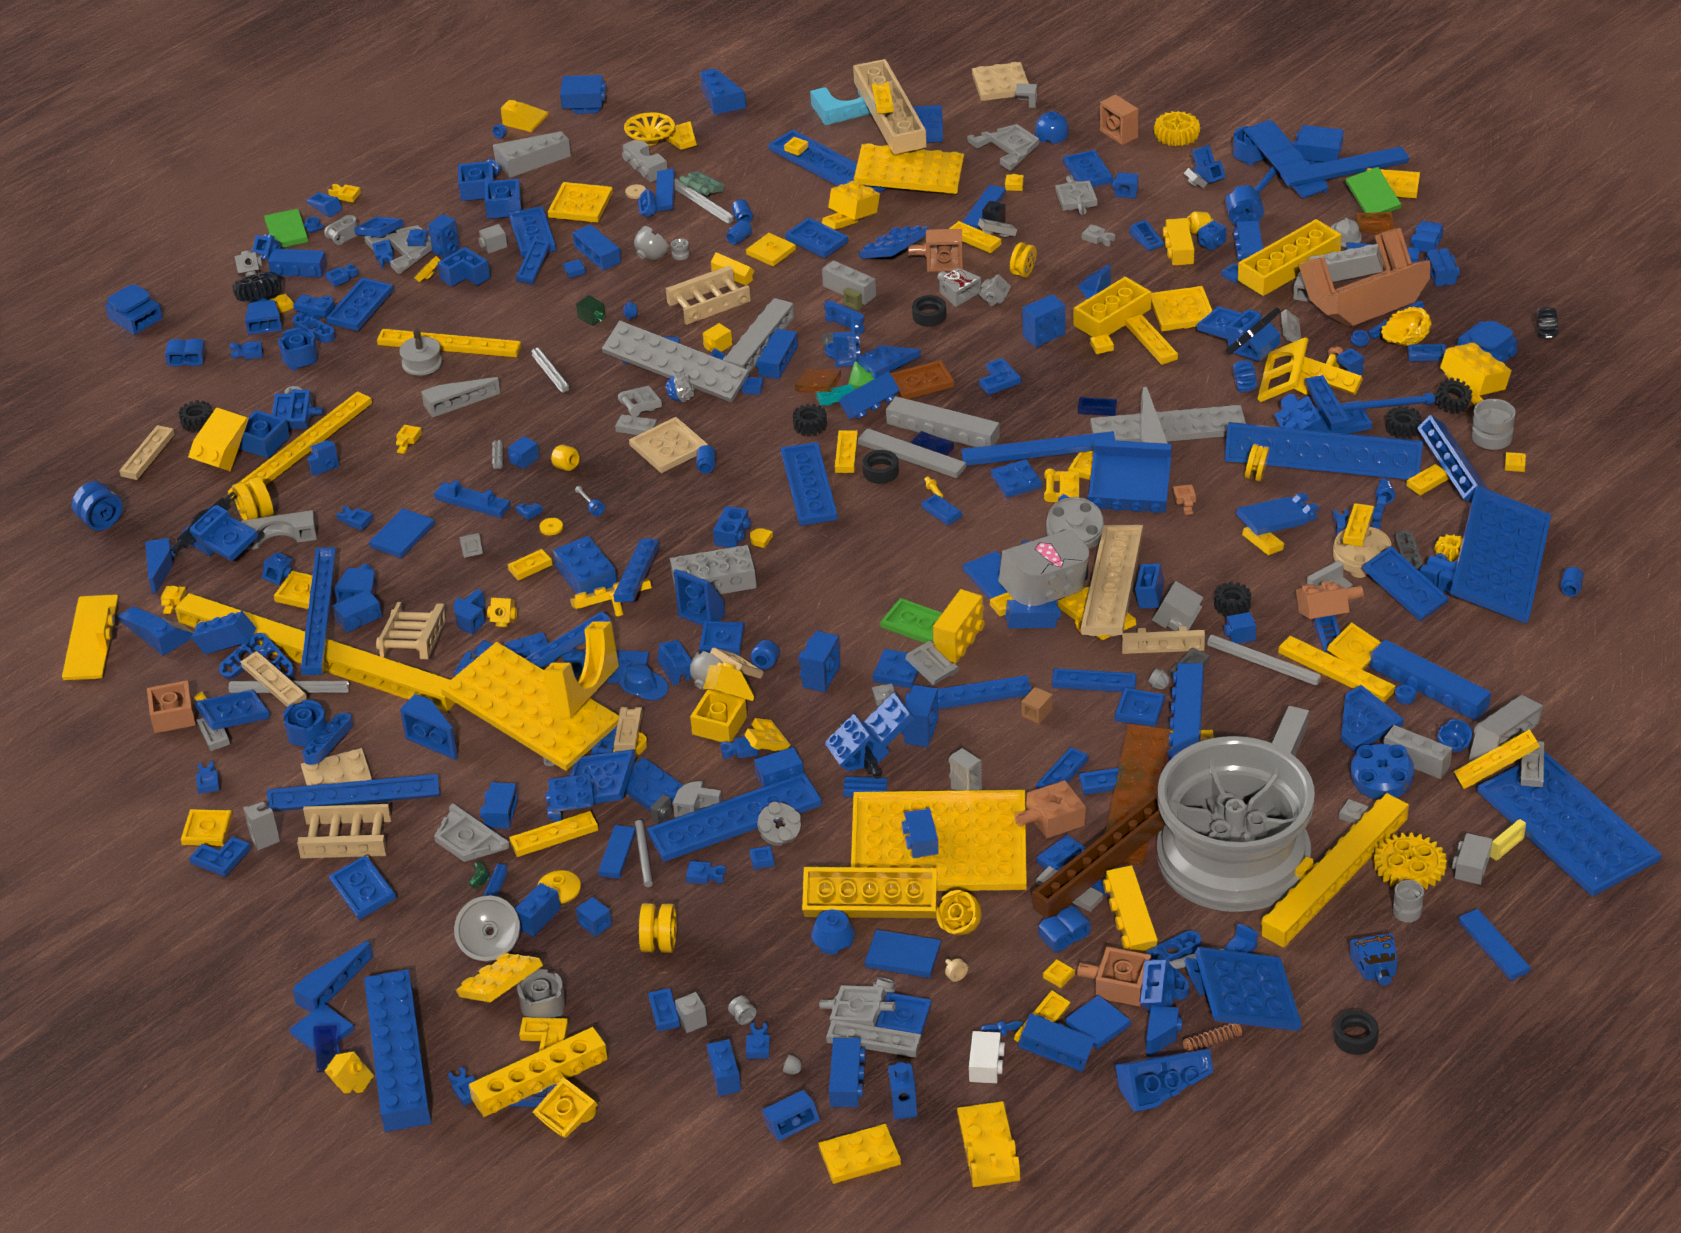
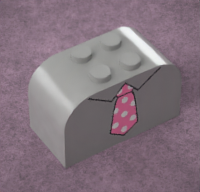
M1068 529L1003 550L999 583L1014 600L1028 606H1038L1070 596L1081 591L1084 587L1089 549L1072 529Z

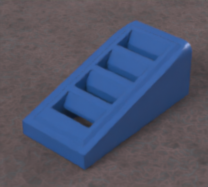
M318 192L306 200L309 205L328 217L342 210L338 198Z
M1147 220L1131 224L1129 233L1148 251L1164 246V242Z
M1335 615L1314 618L1313 621L1324 652H1329L1327 644L1334 640H1326V638L1334 636L1336 638L1340 634Z

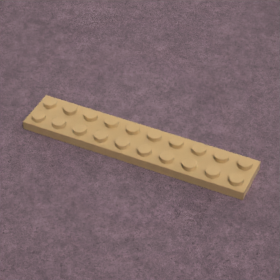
M1143 525L1103 526L1081 626L1082 635H1123L1143 536Z

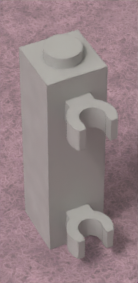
M1288 706L1272 744L1285 749L1295 756L1308 728L1309 710Z

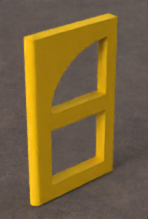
M1302 338L1268 354L1258 394L1260 402L1298 387L1308 338ZM1284 356L1294 357V361L1273 369L1275 359ZM1291 371L1288 382L1268 390L1270 379Z

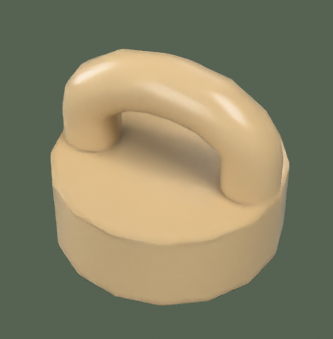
M945 960L947 964L945 974L951 981L957 982L965 977L968 966L963 960Z

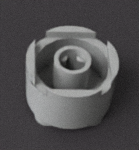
M538 969L523 979L520 984L518 983L517 991L520 1009L525 1017L555 1018L563 1014L565 997L562 980L558 974L548 973V970Z

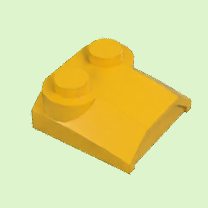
M563 1077L532 1113L559 1136L566 1138L581 1123L588 1122L594 1118L597 1103Z

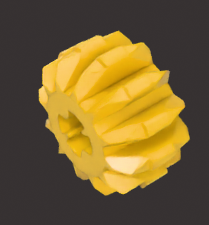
M1446 534L1445 537H1439L1435 544V554H1444L1447 560L1451 562L1457 560L1463 540L1462 535L1455 536L1453 534L1450 536Z

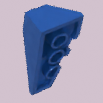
M134 606L117 616L118 620L162 656L191 640V636L194 633L182 623Z

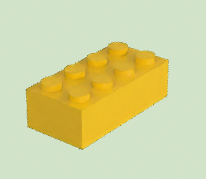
M1123 277L1074 307L1073 326L1092 337L1105 334L1109 336L1125 326V319L1140 314L1143 315L1151 310V291L1131 279Z

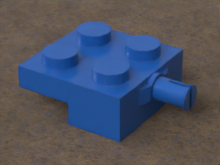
M291 390V394H275L272 415L286 419L288 429H308L311 416L323 415V407H312L313 396L310 390Z

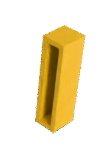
M1133 866L1107 870L1106 879L1103 880V888L1105 893H1109L1110 909L1112 912L1115 911L1116 927L1118 931L1121 930L1123 935L1121 937L1123 948L1128 951L1144 954L1147 950L1157 946L1158 940Z

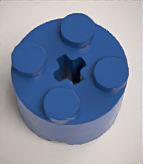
M1243 126L1234 132L1233 157L1245 162L1246 165H1254L1255 162L1263 160L1266 156L1244 132V128L1248 126Z
M1249 185L1238 186L1234 188L1231 194L1228 193L1225 198L1228 215L1234 226L1237 227V222L1258 221L1260 223L1264 214V207L1258 190L1256 191Z
M292 328L285 331L281 339L279 337L278 343L283 363L289 366V369L296 370L299 367L313 365L317 362V345L315 335L311 330L303 331L302 328Z
M303 700L302 704L298 705L293 703L283 713L288 742L296 746L306 747L327 725L325 712L321 704L313 700Z

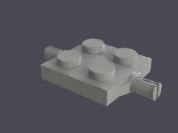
M1068 175L1066 177L1068 183L1055 185V191L1063 211L1078 209L1082 215V212L1086 214V208L1097 206V198L1090 181H1074L1073 176Z
M841 985L837 996L833 1000L821 999L819 1002L820 1009H832L829 1019L830 1023L832 1020L874 1027L880 1012H894L896 1005L895 1002H883L886 994L884 987Z

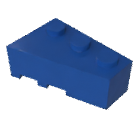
M707 69L700 72L701 89L714 115L746 108L745 91L717 69Z

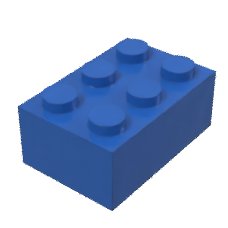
M589 536L553 550L556 569L576 594L581 592L593 593L596 588L605 587L607 589L613 587L614 583H617L615 568Z

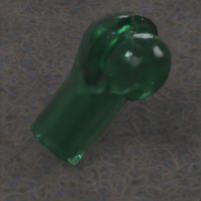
M482 861L474 864L473 867L476 873L469 879V884L474 889H477L480 885L482 886L489 879V873Z

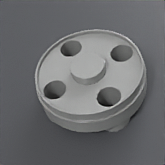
M1070 497L1062 499L1052 506L1046 520L1048 536L1072 529L1088 549L1097 546L1100 542L1104 521L1100 509L1094 503L1084 498Z

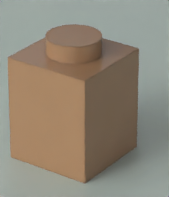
M1034 687L1021 701L1022 717L1038 724L1053 710V694Z

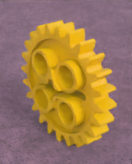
M1411 832L1409 837H1406L1404 833H1401L1400 838L1394 834L1392 840L1385 838V843H1379V848H1376L1374 855V869L1378 870V876H1383V882L1390 880L1391 887L1404 880H1413L1421 884L1423 888L1428 889V883L1435 886L1436 880L1441 881V876L1445 875L1447 860H1445L1446 854L1442 853L1443 848L1437 847V842L1430 843V837L1423 840L1422 834L1414 837Z

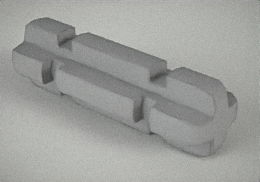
M494 440L492 443V464L494 469H501L503 467V442L501 440Z

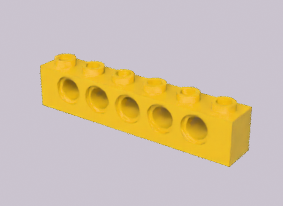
M591 1027L470 1083L471 1099L483 1117L496 1113L553 1084H558L563 1077L567 1079L606 1061V1044L595 1029Z

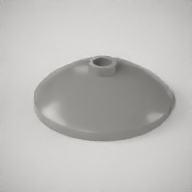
M481 896L475 898L460 910L454 925L456 942L459 948L474 960L482 962L495 961L500 955L509 953L516 945L520 935L519 916L513 906L500 897ZM489 929H494L492 935H487Z

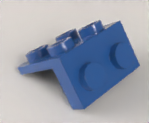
M590 775L548 779L549 791H546L545 794L546 802L551 804V806H547L548 819H553V823L562 820L561 811L587 808L594 805Z

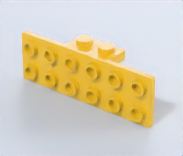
M118 595L81 596L78 598L62 673L63 680L103 678L109 644L112 639V629L115 625Z

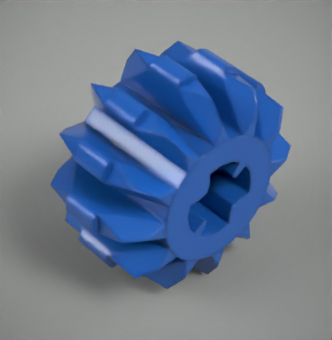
M1241 360L1234 363L1233 374L1237 389L1240 392L1255 390L1257 378L1253 363L1250 360Z

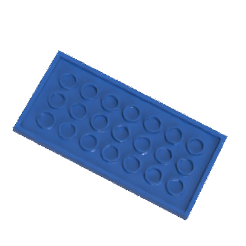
M1477 486L1473 494L1450 594L1526 624L1531 613L1551 514Z
M1544 752L1543 787L1521 786V764L1478 786L1477 792L1512 824L1519 819L1526 822L1525 836L1592 897L1661 861L1662 854L1546 752Z

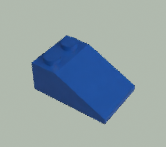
M677 569L673 571L679 617L703 626L704 621H720L725 616L724 601L710 582Z
M414 694L400 708L405 739L456 760L458 756L452 726L431 700Z

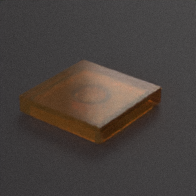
M805 369L795 383V391L831 392L842 376L841 370Z

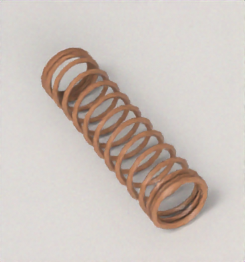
M1229 1023L1228 1026L1224 1025L1223 1028L1219 1027L1218 1030L1214 1028L1213 1031L1209 1030L1208 1033L1204 1032L1203 1035L1199 1034L1198 1037L1194 1035L1193 1038H1186L1183 1040V1045L1186 1052H1192L1193 1046L1197 1051L1198 1047L1194 1037L1198 1039L1199 1047L1203 1049L1199 1039L1200 1035L1203 1037L1205 1047H1208L1204 1034L1208 1035L1209 1043L1212 1046L1213 1041L1209 1032L1213 1033V1039L1218 1044L1214 1033L1215 1030L1218 1032L1219 1040L1223 1042L1222 1035L1219 1032L1220 1028L1223 1030L1225 1040H1228V1036L1224 1027L1228 1028L1231 1039H1233V1034L1229 1026L1232 1025V1030L1236 1037L1242 1035V1028L1240 1024Z

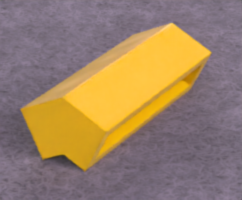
M717 252L711 260V271L730 265L733 268L734 281L745 286L753 281L755 270Z

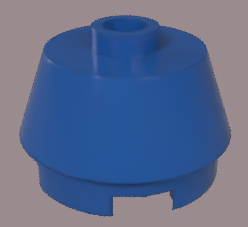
M834 909L820 913L811 930L812 941L820 948L821 952L826 954H838V950L846 947L849 949L855 937V929L846 914Z

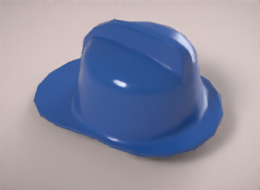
M635 664L627 667L626 672L620 679L621 688L625 692L646 700H659L668 691L667 681L662 676L652 672L644 664Z

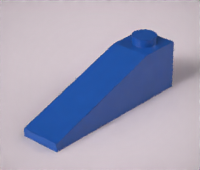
M363 942L306 975L293 989L296 1005L310 1012L323 1003L327 1005L373 958L370 942Z

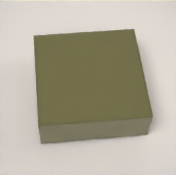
M848 287L843 290L844 305L859 311L862 308V294Z

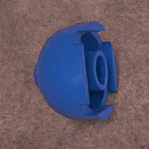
M1050 111L1041 115L1036 121L1035 136L1039 138V141L1046 143L1047 140L1051 141V144H1055L1067 139L1069 125L1063 115Z

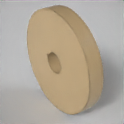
M635 184L627 187L625 193L628 198L638 199L646 188Z

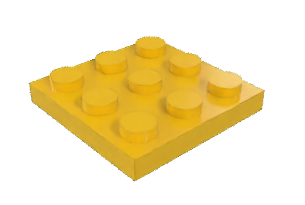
M563 182L548 210V217L588 221L591 223L599 222L613 194V187Z
M1203 286L1151 293V306L1161 331L1197 327V323L1212 312Z
M504 953L497 957V961L492 965L481 968L478 975L465 979L461 983L462 986L457 988L456 991L461 998L492 1002L538 970L543 964L536 957Z

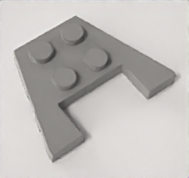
M1018 124L999 128L994 133L986 131L982 132L981 136H967L968 143L977 149L992 142L1007 152L1008 155L1000 158V164L1009 171L1039 145V138Z
M418 225L397 229V233L386 234L382 237H364L365 243L371 249H373L372 243L389 239L390 245L402 255L390 261L391 268L398 274H401L432 250L429 235L425 246H408L407 238L410 230H423Z

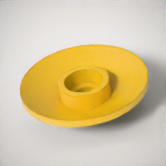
M564 870L550 872L538 882V885L542 883L557 890L560 904L574 899L581 889L579 878L574 873Z

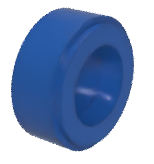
M1400 685L1395 689V700L1397 702L1411 704L1415 701L1416 690L1412 686Z

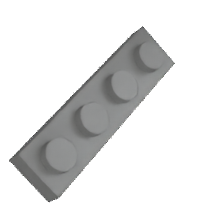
M838 1020L831 1021L826 1036L827 1043L833 1044V1038H861V1048L915 1058L921 1043V1034Z

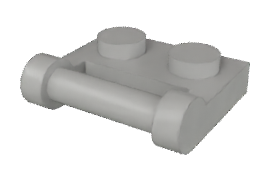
M649 386L623 391L618 395V400L625 404L628 412L633 417L638 416L640 412L654 411L656 408L662 407L661 399ZM630 399H635L637 404H633Z
M928 641L910 651L905 658L932 685L949 676H954L959 670L955 663L952 664L935 648V644L932 641Z

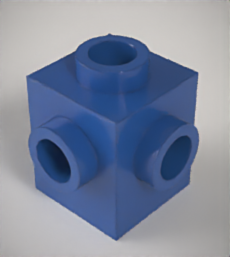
M1214 220L1199 229L1198 244L1211 251L1226 242V227Z
M256 235L252 252L260 255L261 259L269 260L273 249H281L280 241L275 240L273 235Z
M277 552L270 558L267 557L263 564L262 579L280 585L293 571L291 567L293 559Z

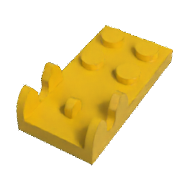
M1004 1102L957 1108L973 1187L1020 1181L1019 1159L1016 1157L1015 1141L1011 1137Z

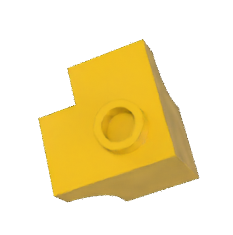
M355 1052L336 1054L325 1069V1073L344 1094L350 1093L352 1090L356 1093L363 1092L374 1077Z

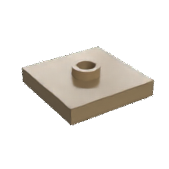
M715 647L710 652V654L722 660L723 663L735 665V670L741 671L743 674L761 679L764 673L763 670L735 653Z

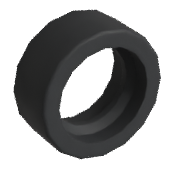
M934 295L918 297L912 304L913 320L917 324L926 327L941 324L947 317L946 302ZM925 309L937 310L930 313L922 312Z
M875 450L869 452L863 458V475L866 480L872 483L884 484L897 478L899 463L898 457L893 452ZM877 464H886L890 466L885 469L872 468V466Z
M1345 1012L1335 1022L1334 1042L1342 1051L1352 1055L1369 1053L1378 1042V1023L1374 1017L1366 1012ZM1349 1027H1361L1367 1030L1370 1035L1362 1039H1354L1348 1037L1342 1031Z

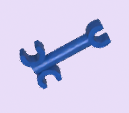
M1381 495L1378 496L1377 507L1374 508L1372 527L1381 530V520L1386 508L1387 496Z

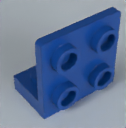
M942 105L914 106L913 109L919 119H922L926 130V143L942 142Z
M851 315V332L833 333L835 367L853 366L854 362H857L858 356H860L859 323L855 321L854 315Z

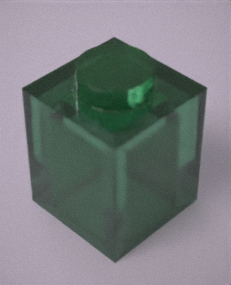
M588 295L576 303L578 318L591 326L606 318L604 303Z

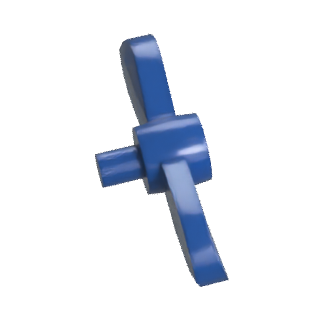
M1001 1021L997 1025H984L981 1028V1032H999L1002 1036H1006L1008 1030L1020 1029L1023 1026V1022L1015 1021L1006 1024L1004 1021Z

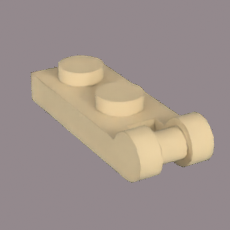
M621 707L614 741L615 751L632 749L636 751L640 723L643 716L642 707H635V709Z

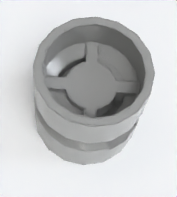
M1404 880L1396 885L1393 914L1398 920L1414 922L1420 919L1424 898V888L1421 884L1413 880Z

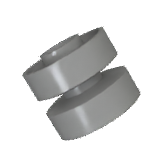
M1486 399L1479 402L1474 408V423L1472 427V440L1474 443L1490 450H1498L1510 445L1513 439V426L1515 422L1514 407L1500 399Z

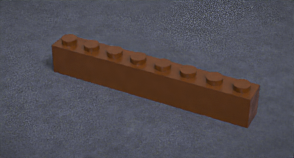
M1154 794L1036 888L1032 892L1033 909L1045 918L1056 916L1063 908H1066L1106 875L1107 870L1117 867L1164 829L1166 823L1159 811L1158 795Z

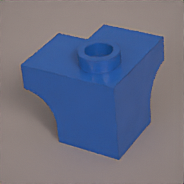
M326 440L310 446L312 455L307 459L312 476L339 467L336 447L333 441L329 442Z

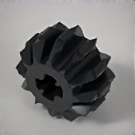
M1549 307L1538 309L1536 319L1538 336L1545 339L1556 337L1558 333L1557 311Z

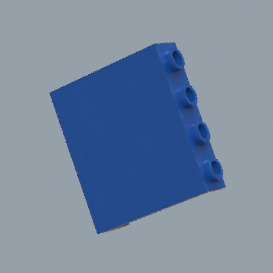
M1094 439L1088 500L1099 509L1132 510L1134 512L1149 511L1153 513L1166 512L1172 444Z

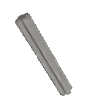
M539 347L532 349V356L562 393L569 391V384Z

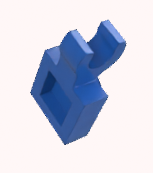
M261 341L245 342L243 346L238 343L230 344V350H236L231 351V358H238L240 356H244V359L262 358Z
M1344 509V514H1338L1337 510L1333 511L1336 537L1347 527V509Z

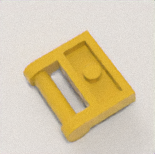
M1045 470V501L1058 502V498L1062 494L1069 497H1079V471ZM1054 481H1060V493L1054 492Z

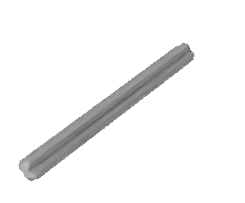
M675 178V190L727 224L734 222V215L702 194L697 193L694 189L687 188L679 179Z
M1210 635L1207 640V645L1312 685H1318L1321 680L1319 673L1224 638Z
M258 681L229 682L230 693L252 689L255 693H271ZM292 681L304 693H348L350 688L349 681Z

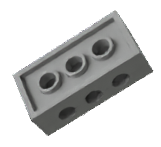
M748 545L670 558L674 587L673 571L677 569L710 582L719 595L756 588L755 569Z

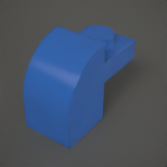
M1210 145L1191 150L1196 167H1193L1194 171L1205 181L1212 183L1226 177L1222 162L1214 161Z
M476 589L465 600L458 597L454 602L457 626L472 635L485 624L483 591Z

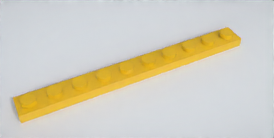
M357 391L240 482L247 485L248 479L259 476L266 486L311 451L310 446L323 442L372 404L371 397ZM232 488L228 490V495L232 492Z

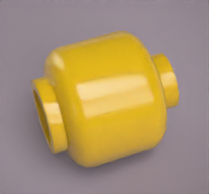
M1192 212L1187 217L1190 232L1197 235L1201 227L1213 220L1208 212Z
M559 445L552 452V464L557 469L565 471L574 470L579 463V453L574 447Z

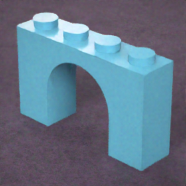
M826 87L810 91L811 106L825 126L871 114L859 91L860 97L851 101H842L834 98Z

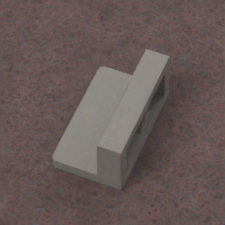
M1339 560L1307 577V584H1314V586L1322 585L1321 582L1333 580L1334 583H1339L1345 588L1353 587V584L1343 577L1344 564Z

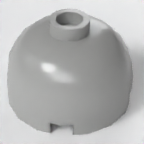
M643 226L635 236L634 246L637 250L636 254L642 260L656 261L665 256L669 251V245L658 233L654 235L651 232L653 229L647 226Z
M704 651L701 654L697 652L690 664V675L695 681L694 685L701 690H704L703 687L709 666L717 665L718 662L722 663V660Z

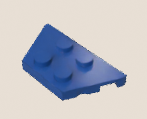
M879 345L877 348L866 351L858 356V364L864 367V370L867 372L871 371L873 378H877L920 357L921 349Z

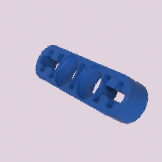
M340 713L332 718L324 730L318 733L302 751L304 763L313 765L325 758L353 727L351 714Z

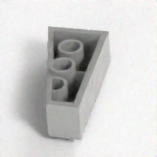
M562 131L493 145L495 161L501 165V169L509 178L571 156L569 139Z
M1520 695L1515 700H1511L1506 706L1501 707L1493 715H1489L1484 721L1479 722L1474 729L1475 737L1469 761L1472 762L1529 729L1531 731L1539 723L1543 705Z

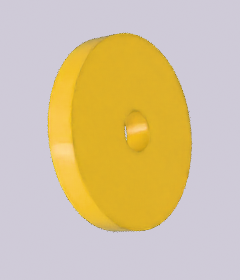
M557 518L545 519L540 523V531L544 535H556L562 531L563 523Z

